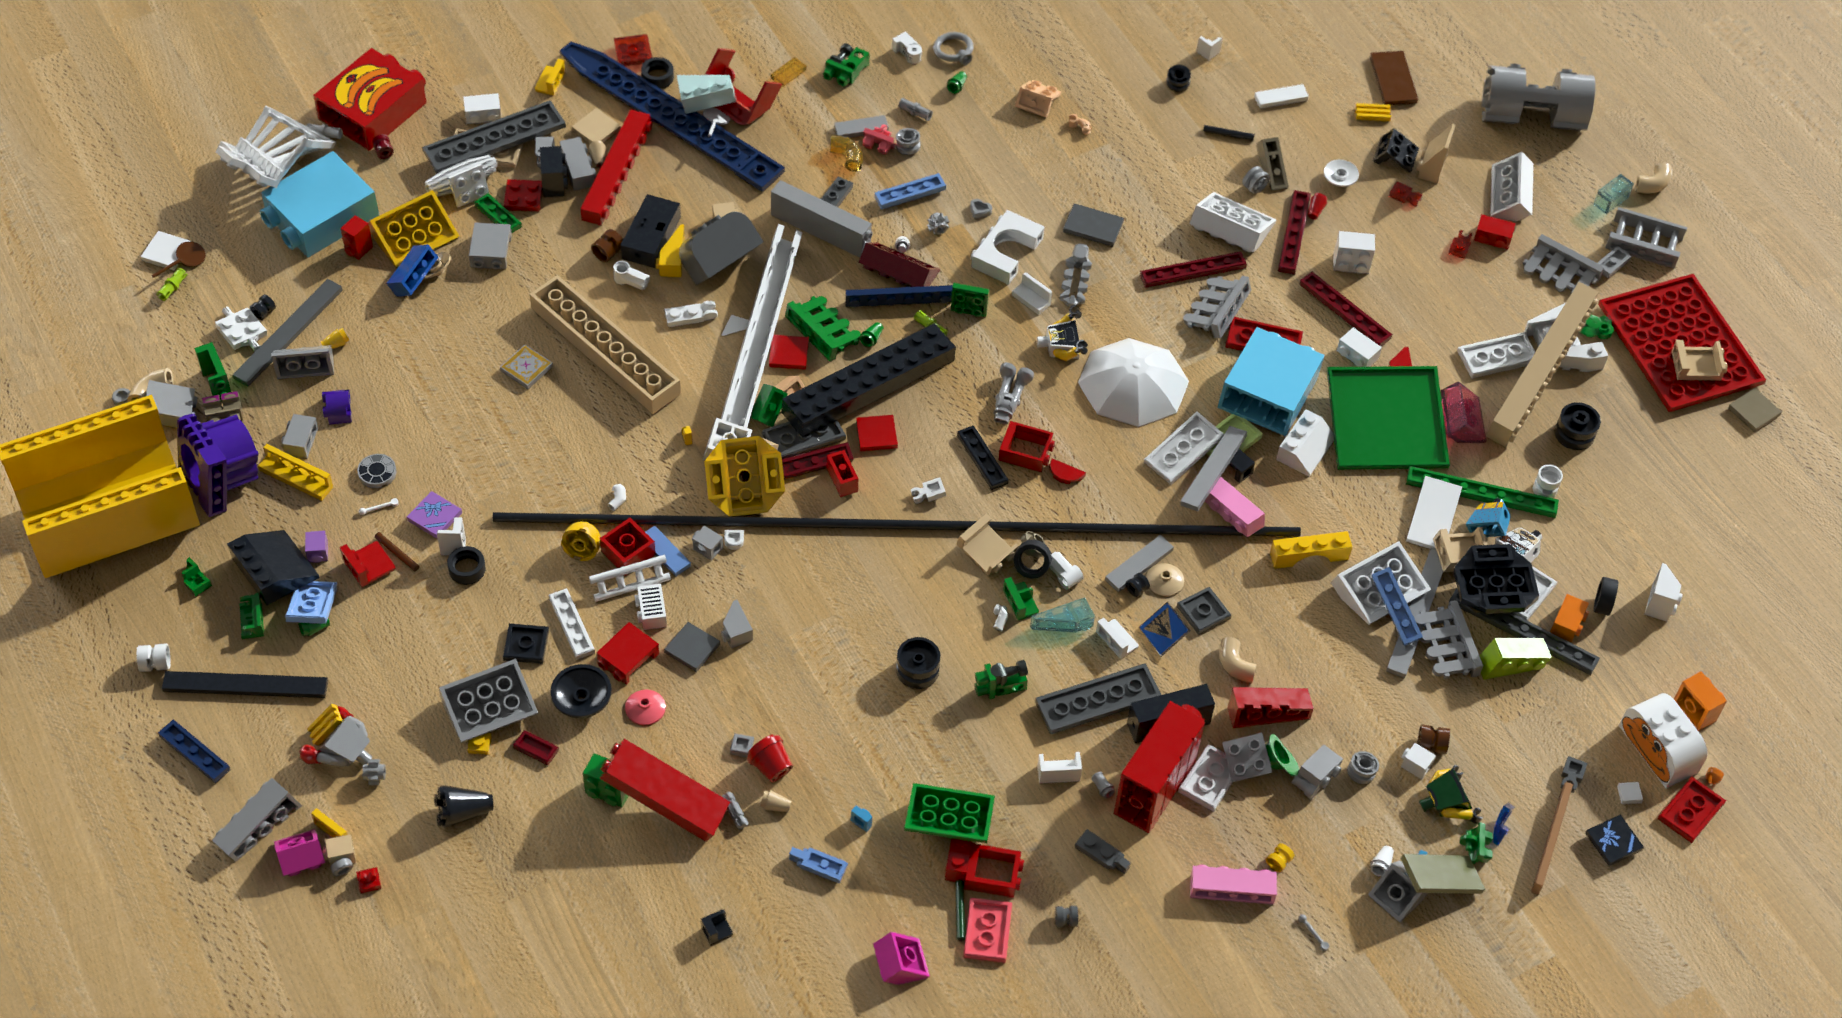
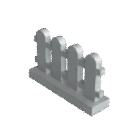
M1543 234L1540 235L1537 245L1532 249L1534 253L1529 260L1525 259L1523 262L1525 274L1532 275L1535 271L1540 273L1539 280L1542 283H1548L1550 280L1555 281V289L1559 292L1564 291L1566 288L1573 292L1577 284L1574 285L1570 282L1575 275L1581 277L1578 282L1590 286L1591 283L1595 285L1602 277L1604 266ZM1544 258L1549 260L1545 268L1539 266ZM1561 266L1565 270L1559 277L1555 273Z
M1220 276L1209 278L1207 286L1210 290L1204 289L1199 292L1202 302L1196 301L1191 304L1194 314L1184 315V323L1189 328L1196 326L1204 328V331L1211 329L1213 330L1214 337L1221 338L1251 292L1249 277L1242 276L1240 280L1234 279V281L1224 280ZM1201 314L1210 315L1211 317L1201 316Z
M1450 601L1447 609H1444L1442 606L1438 607V611L1426 613L1425 610H1420L1414 619L1418 627L1424 626L1425 628L1421 632L1423 636L1420 639L1421 642L1431 643L1432 647H1429L1426 652L1427 658L1430 660L1437 659L1438 661L1432 669L1433 674L1447 679L1451 674L1463 673L1464 676L1470 672L1471 677H1478L1483 664L1458 601ZM1443 623L1444 627L1431 628V625ZM1448 639L1451 642L1443 645H1438L1437 641ZM1452 656H1456L1457 660L1445 662L1443 659Z

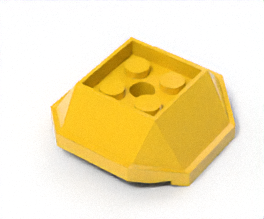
M760 436L720 440L704 460L708 500L729 517L767 513L785 492L781 453ZM745 470L748 472L749 478L747 481L742 482L739 479V473Z

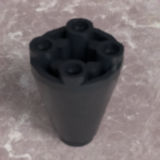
M441 785L437 789V794H434V805L439 809V814L436 817L437 825L449 827L487 814L488 811H493L494 801L492 794Z

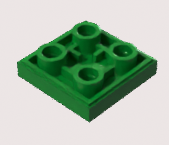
M953 283L951 311L960 314H971L976 317H986L989 289Z

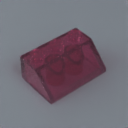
M1459 381L1440 390L1446 435L1457 443L1487 442L1479 397Z

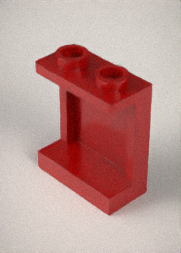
M628 622L596 652L597 664L602 670L609 671L617 681H622L627 685L630 682L629 676L649 657L655 659L659 655V643Z

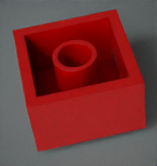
M628 518L599 538L601 552L617 568L648 560L656 555L655 541L631 518Z

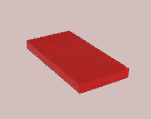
M1234 317L1230 324L1225 348L1243 351L1256 327L1268 332H1275L1282 338L1301 345L1304 331Z

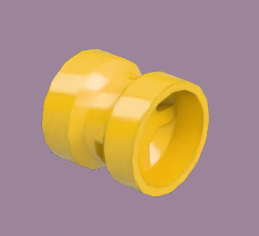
M1279 843L1274 848V853H1270L1266 857V863L1272 870L1281 873L1286 868V863H1290L1295 855L1287 845Z

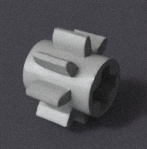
M934 213L928 219L929 224L927 227L934 234L941 235L949 228V219L943 213Z
M369 759L368 764L363 765V780H368L369 785H379L380 780H385L386 767L385 764H380V759Z

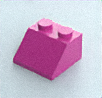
M315 829L274 841L283 876H294L299 874L300 870L307 868L309 870L321 867V864L325 863Z
M890 932L873 943L883 982L900 985L930 977L919 938Z

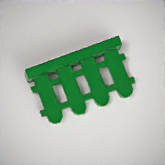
M812 296L810 301L804 304L800 302L796 304L794 301L787 303L785 317L805 337H809V341L829 362L836 359L837 351L843 352L845 347L851 344H859L861 333L858 330L849 331L850 322L847 319L838 320V310L834 307L827 309L825 307L827 304L825 297L819 296L816 298ZM817 310L821 311L820 313H817L815 315L811 314ZM829 321L832 322L831 324H829V325H827V326H825V327L823 326V324H825V323H827V322H829ZM841 332L843 333V335L837 338L834 337V335H837Z

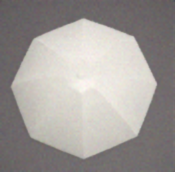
M1130 338L1091 351L1078 381L1079 386L1098 415L1136 427L1176 414L1189 383L1186 375L1169 350Z

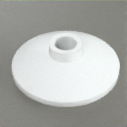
M1333 160L1325 166L1324 176L1327 181L1335 186L1347 187L1353 185L1358 180L1359 171L1349 161Z

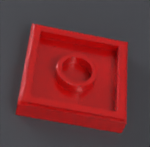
M773 335L769 367L806 370L809 337Z
M893 415L856 418L860 452L898 448Z

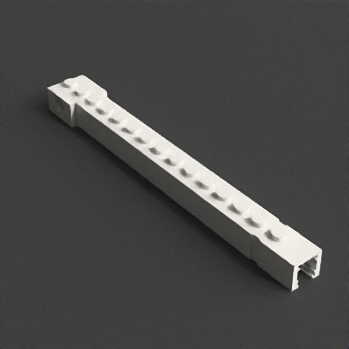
M781 224L777 226L721 419L716 418L703 460L708 457L720 440L751 437L752 430L747 427L801 239V231L796 230L793 242L781 238L784 226Z

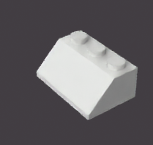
M1305 409L1280 445L1276 460L1310 477L1334 442L1333 432L1322 417Z

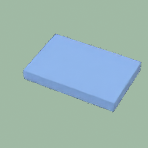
M313 581L294 591L285 616L286 622L326 624L337 592V582Z

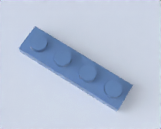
M938 173L875 192L874 197L882 210L946 190V184Z
M1388 567L1372 574L1371 577L1403 645L1406 646L1422 639L1423 636L1391 568Z

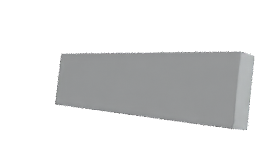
M1161 535L1105 576V581L1117 592H1120L1126 587L1125 582L1128 579H1133L1136 573H1145L1170 554L1174 546Z

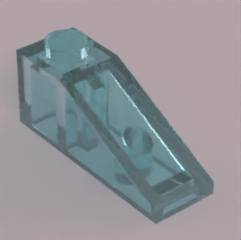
M1084 597L1031 616L1030 627L1032 630L1076 633L1093 627L1095 615Z

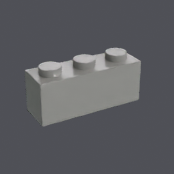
M580 137L560 141L562 153L566 154L565 165H567V172L573 190L592 187L594 179H596V172L594 168L591 169L592 161L591 157L586 155L588 153L586 144L582 143Z

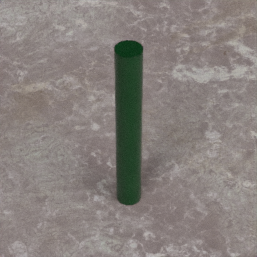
M957 880L955 881L957 940L964 941V881Z

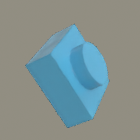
M857 805L851 810V822L867 832L872 827V816L869 811L864 808L861 809Z

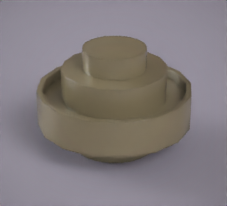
M1031 531L1026 532L1021 537L1022 543L1027 540H1038L1045 544V541L1039 534ZM1027 549L1024 551V553L1028 556L1031 555L1037 558L1043 556L1039 551L1034 549Z

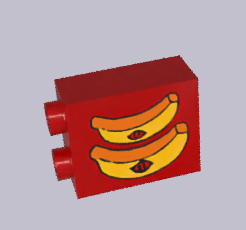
M370 48L313 95L318 119L330 127L342 128L344 136L370 151L374 148L372 144L374 137L381 134L388 136L427 103L424 89L426 80L419 71L415 69L409 71L401 66L393 55L388 53L383 55Z

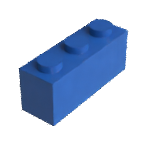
M429 244L413 246L386 284L396 297L412 295L439 257Z

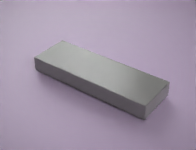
M885 115L834 123L838 139L864 136L863 131L865 128L874 131L875 127L880 128L882 124L887 125V131H889Z

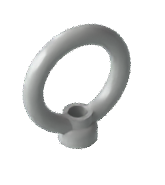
M949 32L939 36L934 42V53L940 59L948 62L959 61L962 65H968L972 61L973 42L967 35L959 32ZM949 39H959L966 43L967 48L966 50H960L957 55H948L940 50V45Z

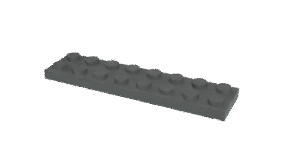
M550 100L423 146L422 149L435 172L439 173L463 161L492 155L536 139V137L566 128V122Z

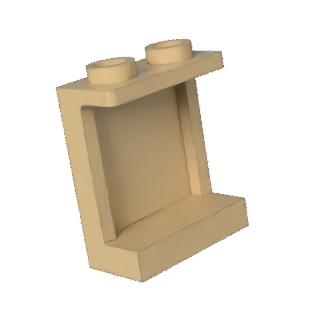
M1683 340L1675 341L1671 352L1677 380L1721 381L1724 373L1727 372V363L1724 362V349L1721 348L1720 341H1715L1713 347H1685Z
M1478 527L1472 533L1448 534L1447 529H1440L1437 532L1433 542L1443 572H1453L1457 563L1471 546L1487 545V538L1483 533L1482 527Z

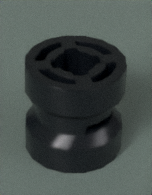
M265 294L259 298L258 302L250 305L251 312L260 320H263L268 312L276 309L274 301Z

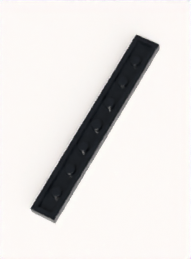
M165 671L162 691L326 698L328 677Z

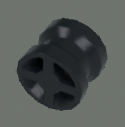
M1136 573L1133 579H1128L1125 582V586L1131 595L1138 597L1142 591L1150 588V583L1142 573Z

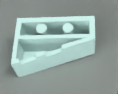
M677 75L681 101L686 114L736 102L730 75Z

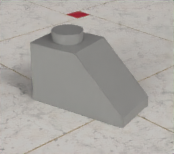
M738 600L733 601L723 621V631H721L724 642H728L730 648L753 641V629Z

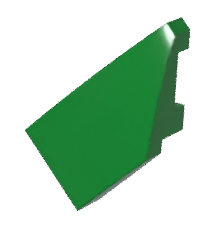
M189 557L186 560L187 567L182 571L183 582L196 597L210 588L212 584L200 571L198 565Z

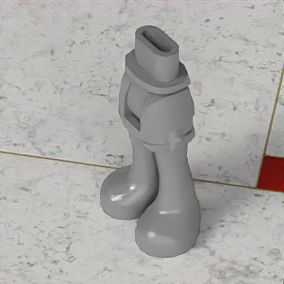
M1005 362L1000 366V375L1003 381L1001 389L995 397L994 421L1007 425L1009 420L1012 419L1016 408L1020 405V396L1023 388L1033 380L1034 372L1029 368H1020L1011 394L1009 390L1016 375V367L1011 363Z

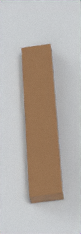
M1568 782L1564 783L1560 792L1531 889L1532 893L1539 895L1544 885L1573 784Z

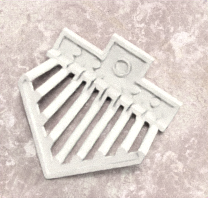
M265 106L246 139L240 137L237 146L220 141L216 153L221 157L220 160L227 163V166L236 170L238 167L243 169L242 171L249 174L250 178L256 180L257 184L263 187L269 185L277 188L281 179L300 156L321 150L322 148L333 149L336 141ZM268 116L272 117L273 119L254 140ZM279 122L288 125L286 129L258 148ZM294 130H297L304 134L294 140H291L267 152L280 141H282L284 138L293 133ZM296 147L292 152H289V153H287V154L278 156V155H280V154H282V153H284V152H286V151H288V150H290V149Z

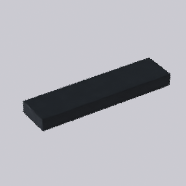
M972 425L957 431V437L990 489L994 490L1007 485L1009 482L1007 476L975 426Z

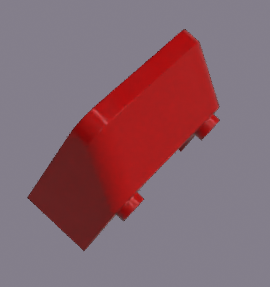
M718 48L705 75H730L733 84L735 72L728 66L736 51ZM765 81L755 101L733 86L736 102L716 106V108L739 125H749L771 108L782 84Z

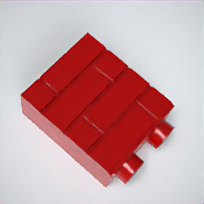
M1170 701L1121 773L1113 814L1148 834L1195 765L1205 724V719L1202 718L1201 713L1196 708L1187 704L1179 706Z

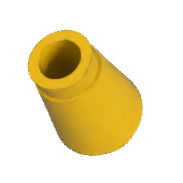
M337 328L320 342L322 346L331 345V348L334 349L346 345V342L350 340L343 328L339 330Z

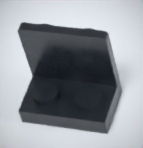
M1393 128L1380 137L1373 162L1379 165L1391 158L1410 173L1413 170L1419 147Z

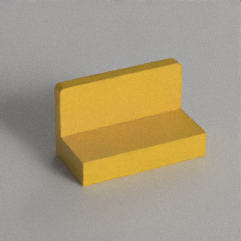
M557 59L554 67L545 66L535 86V92L555 95L565 74L564 60Z

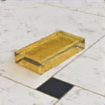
M794 57L771 74V79L781 83L782 87H784L806 71L807 66Z

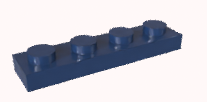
M174 719L158 732L161 739L214 783L218 782L231 770L226 762Z

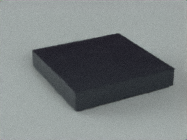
M509 623L503 661L516 659L517 662L543 664L549 627Z

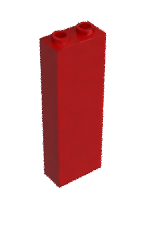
M625 738L619 744L615 743L610 750V754H612L610 760L607 759L601 767V771H603L600 777L601 780L705 842L714 836L730 801Z

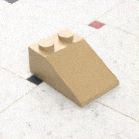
M1455 124L1450 125L1429 142L1427 149H1423L1420 158L1423 161H1419L1416 171H1419L1418 179L1438 184L1455 130Z

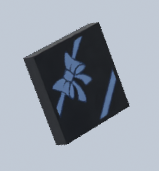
M1621 814L1587 829L1585 832L1608 866L1644 849V846Z

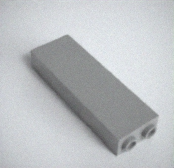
M781 180L771 190L772 216L859 258L865 243L871 242L873 235L871 231L872 223Z

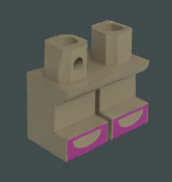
M238 391L221 394L223 409L219 395L202 398L207 422L211 420L215 422L233 415H237L239 420H243Z

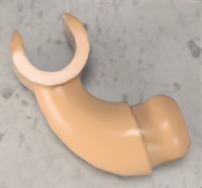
M1075 114L1069 116L1068 125L1070 128L1080 125L1083 134H1090L1092 127L1087 120L1078 118Z

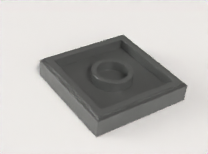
M1210 587L1177 603V608L1198 635L1231 619L1230 612Z
M687 622L666 646L664 653L697 672L719 647L720 640Z

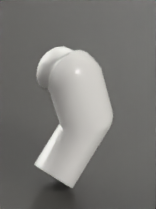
M616 484L612 487L615 498L608 503V507L612 511H615L626 501V489L621 484Z

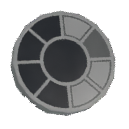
M373 454L365 457L359 463L357 469L359 479L363 485L370 488H381L382 485L390 484L395 479L397 473L395 462L385 454Z

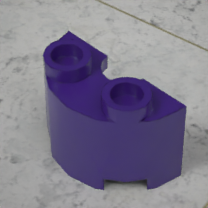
M350 390L322 392L323 403H326V406H323L324 418L328 417L329 425L352 423Z

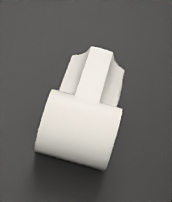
M618 261L614 264V281L617 284H629L638 289L645 290L650 280L649 275L630 268L626 261Z
M1055 551L1051 554L1052 561L1049 568L1058 576V581L1064 589L1067 590L1084 579L1080 568L1076 565L1072 566L1060 552Z

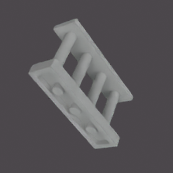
M1618 207L1614 221L1619 223L1616 233H1610L1605 248L1613 250L1619 246L1633 257L1675 269L1680 256V252L1675 251L1677 240H1683L1687 227ZM1626 225L1636 228L1633 238L1623 235ZM1643 230L1653 233L1651 243L1640 240ZM1660 235L1670 238L1668 248L1658 246Z

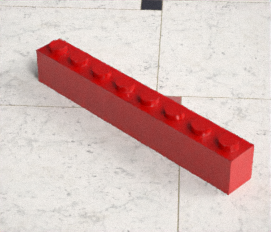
M634 110L629 111L580 208L581 221L602 226L604 220H607L609 210L614 206L617 194L621 192L623 181L626 182L628 171L633 168L634 159L639 156L640 147L642 144H645L647 133L651 132L652 122H650V114Z

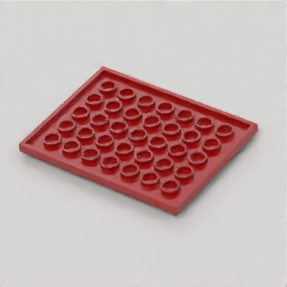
M1694 274L1599 300V307L1612 321L1614 330L1668 412L1757 387L1766 382V378ZM1683 340L1685 347H1713L1715 341H1720L1721 348L1724 349V362L1727 363V372L1724 373L1721 381L1677 380L1671 352L1675 341Z

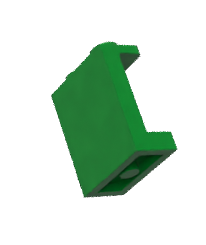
M213 342L196 347L194 350L203 377L215 374L208 377L207 380L212 396L219 395L222 402L221 394L230 393L231 388L224 367Z

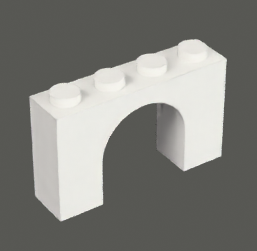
M1007 210L1004 215H1000L995 227L992 226L990 228L988 236L981 240L979 248L972 252L971 267L1009 285L1018 273L1019 261L1003 255L995 247L1004 241H1015L1035 250L1043 240L1045 227Z

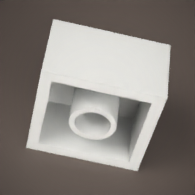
M1339 231L1333 254V270L1369 274L1375 253V234Z

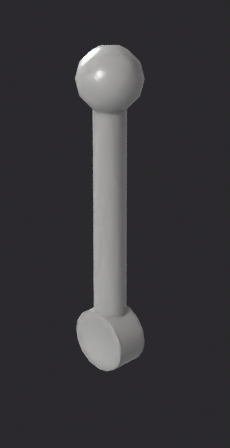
M1301 914L1299 921L1306 925L1321 944V950L1327 951L1329 943L1324 942L1307 921V917Z

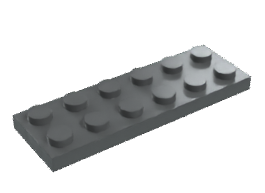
M1146 663L1036 697L1035 703L1051 735L1129 710L1132 702L1159 696L1161 693Z

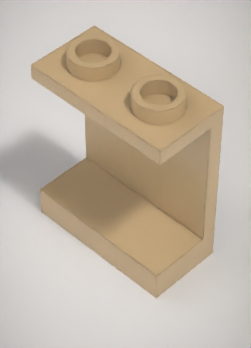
M986 513L960 535L956 545L990 576L993 572L998 573L1004 567L1003 563L1014 559L1019 545L1016 543L1010 547L989 526L992 518Z

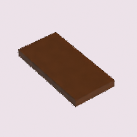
M1404 51L1370 53V60L1384 105L1418 103V96Z

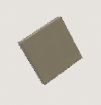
M1756 388L1729 404L1728 407L1753 432L1767 425L1782 413Z

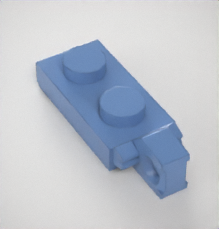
M792 847L789 853V860L797 863V866L801 869L839 884L848 867L847 862L810 847L809 849L804 848L803 851Z

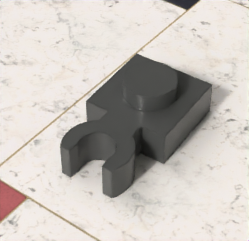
M1568 756L1561 774L1565 778L1560 788L1562 789L1566 782L1573 784L1571 793H1574L1578 783H1581L1588 763Z

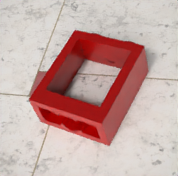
M1010 421L999 449L998 460L1042 473L1043 467L1048 466L1050 460L1049 451L1053 452L1056 441H1053L1054 433ZM1019 438L1044 445L1041 457L1037 458L1010 450L1014 439Z
M972 843L964 890L1014 898L1015 890H1020L1021 878L1017 877L1018 872H1023L1024 860L1021 859L1022 851ZM982 857L1014 863L1011 883L975 877L978 858Z

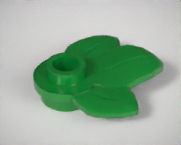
M1591 315L1585 323L1587 326L1583 327L1581 332H1579L1588 337L1598 336L1600 339H1609L1614 333V327L1612 326V321L1606 315L1600 318Z

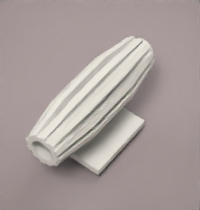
M490 155L469 159L442 170L426 180L424 184L427 192L433 190L437 197L453 193L456 206L461 207L489 193L486 177L496 171L498 164L496 159Z

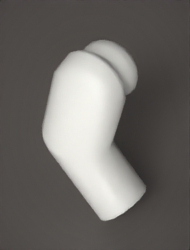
M997 604L993 612L998 617L993 628L1002 631L1008 619V612L1006 606Z

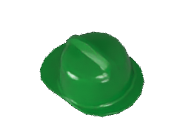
M1271 734L1269 742L1265 744L1271 769L1278 770L1284 768L1290 775H1298L1300 769L1297 761L1285 748L1276 735Z

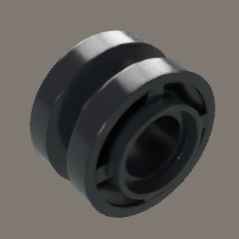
M1184 65L1170 67L1167 72L1166 81L1168 88L1174 92L1187 90L1190 86V70Z

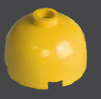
M582 521L576 522L565 530L561 546L568 556L572 558L578 556L582 557L580 561H588L596 556L600 548L599 538L601 536L598 529L592 524Z

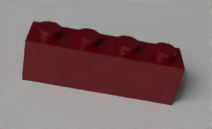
M866 242L858 262L863 264L864 269L869 271L875 269L879 271V275L886 278L891 276L895 278V282L903 285L907 283L911 287L930 286L940 271L935 266L878 242Z

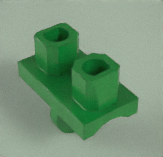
M1479 822L1476 828L1467 830L1466 835L1460 837V844L1465 846L1466 851H1469L1468 856L1473 865L1478 861L1487 863L1493 857V851L1485 848V845H1489L1492 842L1493 833L1485 830L1484 823Z

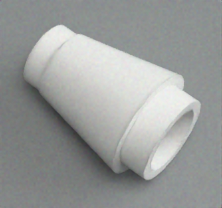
M1383 846L1370 862V869L1373 874L1382 877L1391 865L1394 853L1391 847Z

